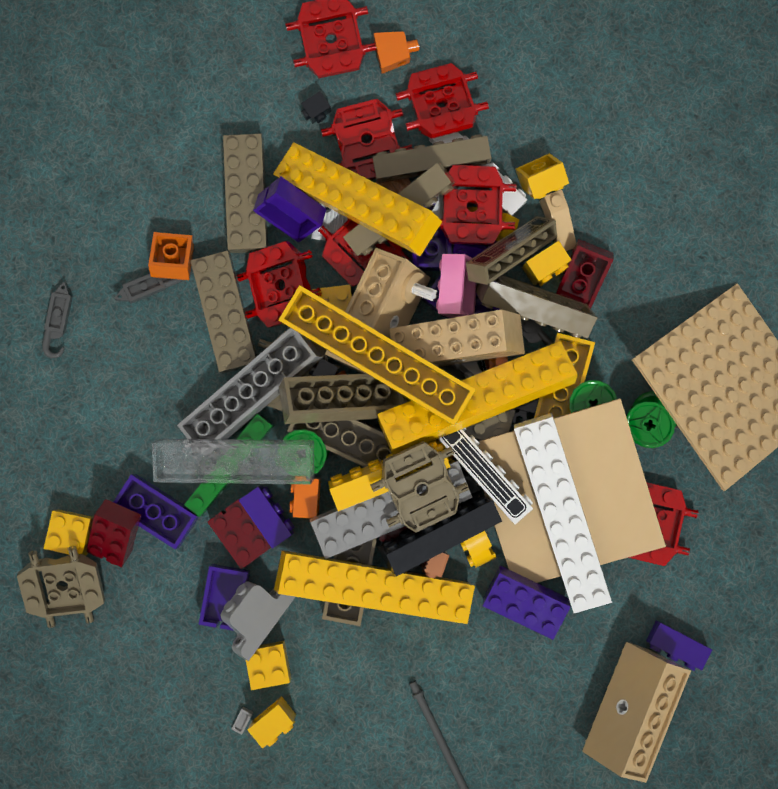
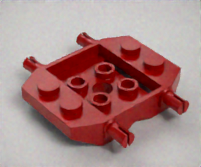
M314 0L302 3L298 20L286 23L287 31L295 29L301 31L306 56L300 59H293L295 68L306 65L318 78L359 70L364 55H366L365 53L376 51L375 42L366 45L361 43L356 20L358 19L357 16L368 15L367 6L354 8L348 0ZM346 16V19L309 26V23ZM332 34L337 39L334 43H328L326 37Z
M449 63L412 73L408 89L395 93L397 101L408 98L415 111L416 121L405 123L407 131L418 128L421 134L429 138H436L473 128L478 112L489 109L487 101L478 104L473 103L467 86L468 81L478 79L477 72L463 74L455 65ZM455 83L454 86H445V85H449V84ZM445 86L443 89H440V90L427 91V90H431V89H434V88H438V87ZM427 91L425 94L419 95L420 92ZM439 103L447 104L445 107L437 106Z
M378 99L337 109L333 124H331L332 127L321 129L323 137L332 134L336 135L342 156V161L339 165L369 180L376 178L373 158L353 163V160L379 152L390 151V153H393L400 148L412 149L411 144L404 147L398 146L394 133L392 119L403 116L402 108L390 111ZM368 134L372 137V141L370 143H363L361 140L362 136Z
M452 165L448 172L456 182L452 186L492 188V191L453 189L448 194L443 195V214L440 219L442 223L439 227H441L449 243L493 245L500 232L503 230H515V222L502 221V199L504 191L516 192V184L503 183L496 167ZM469 202L475 203L477 210L474 212L469 211L467 204Z
M348 219L334 234L330 233L324 225L318 232L326 238L322 257L353 287L359 284L364 271L338 244L364 269H366L373 252L366 256H357L343 237L359 224ZM387 240L391 245L390 247L385 243L375 245L378 249L407 260L410 259L402 252L401 246L390 240Z
M284 241L249 253L246 272L236 276L240 277L237 278L239 282L249 279L255 309L245 312V314H249L246 315L248 319L258 316L267 328L283 324L279 321V318L290 302L287 300L293 297L299 285L317 296L322 295L320 288L311 290V286L306 279L304 260L313 257V255H309L312 254L310 250L301 253L290 242ZM292 261V264L263 274L261 273V271ZM281 280L285 282V288L283 290L279 288V282Z
M647 483L653 504L673 508L672 511L654 507L666 547L628 558L666 566L677 553L689 555L690 548L679 546L678 541L684 516L697 518L698 515L691 514V512L698 514V510L686 507L681 490Z

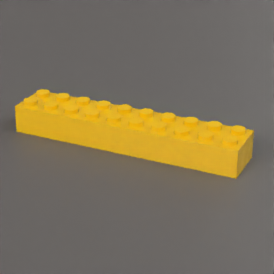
M294 142L273 173L277 178L282 176L313 200L418 256H421L442 223L431 210Z
M300 285L279 318V321L453 426L456 425L476 392V389Z
M559 341L461 380L476 389V392L455 426L412 400L377 414L378 422L394 455L422 441L429 443L575 384L578 374L564 346Z
M284 550L281 552L274 590L282 595L468 624L475 585L465 581L442 577L434 579L424 574L407 571L395 576L388 568L331 558L325 559V557Z

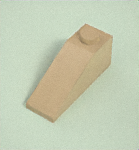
M559 190L546 195L539 202L545 218L556 219L557 238L554 239V242L559 241L565 251L574 249L576 239L569 207L563 191Z

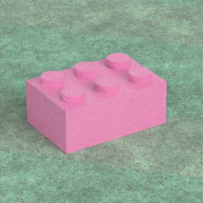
M442 254V260L439 263L441 277L438 281L439 299L436 302L438 314L449 318L472 315L475 311L477 283L468 281L466 262L472 258L466 254Z

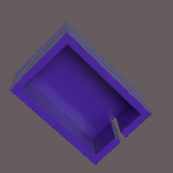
M280 176L270 187L268 186L258 194L253 211L299 243L322 226L326 208Z
M258 486L239 499V502L273 549L295 533L293 531L295 526L289 518L287 520L282 515L284 510L278 502H273L271 499L273 494L268 487Z
M217 564L209 566L199 625L215 628L219 625L220 621H222L221 612L225 604L232 599L240 585L249 581L250 570ZM221 623V629L234 631L226 623Z

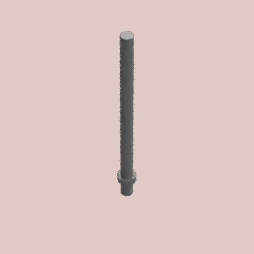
M416 680L409 683L413 692L412 696L417 700L459 788L468 789L423 697V690H420Z

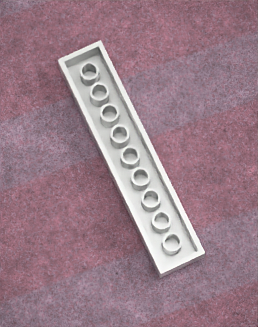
M552 413L514 424V431L573 613L612 603Z

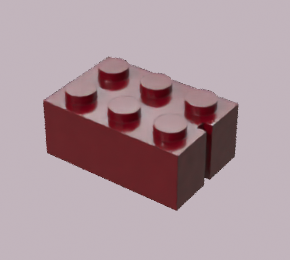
M239 499L228 506L225 511H221L208 521V524L240 569H243L271 548L239 502Z
M105 499L94 514L86 552L101 559L105 557L109 563L123 567L133 550L141 514Z

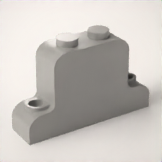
M249 581L240 585L235 595L225 604L221 612L222 621L237 633V637L232 644V650L239 657L249 661L295 596L278 594L274 588L268 593L261 586Z

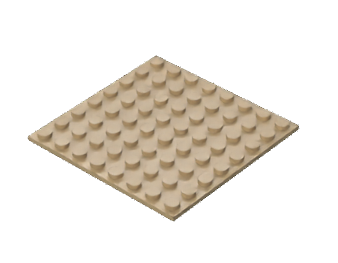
M738 283L632 359L723 491H726L778 448V340Z
M621 398L554 418L600 565L666 547ZM515 431L478 441L480 444L477 447L482 452L486 450L492 456L491 462L495 467L498 464L506 472L504 477L508 481L512 479L518 485L519 489L517 491L523 497L526 494L533 502L531 505L533 510L516 525L494 502L502 522L495 525L509 570L536 583L560 577L561 572ZM484 491L485 497L490 498L489 495Z

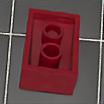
M578 239L570 256L569 267L564 271L556 294L587 304L591 309L614 260V253Z

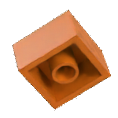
M154 232L148 263L150 276L189 280L192 266L190 260L193 259L194 252L193 236Z
M296 477L295 481L291 482V493H294V500L290 501V513H293V517L313 518L319 515L321 478Z

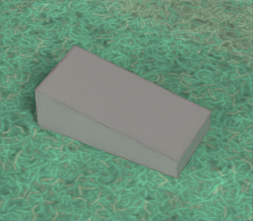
M242 707L232 730L242 735L253 711Z

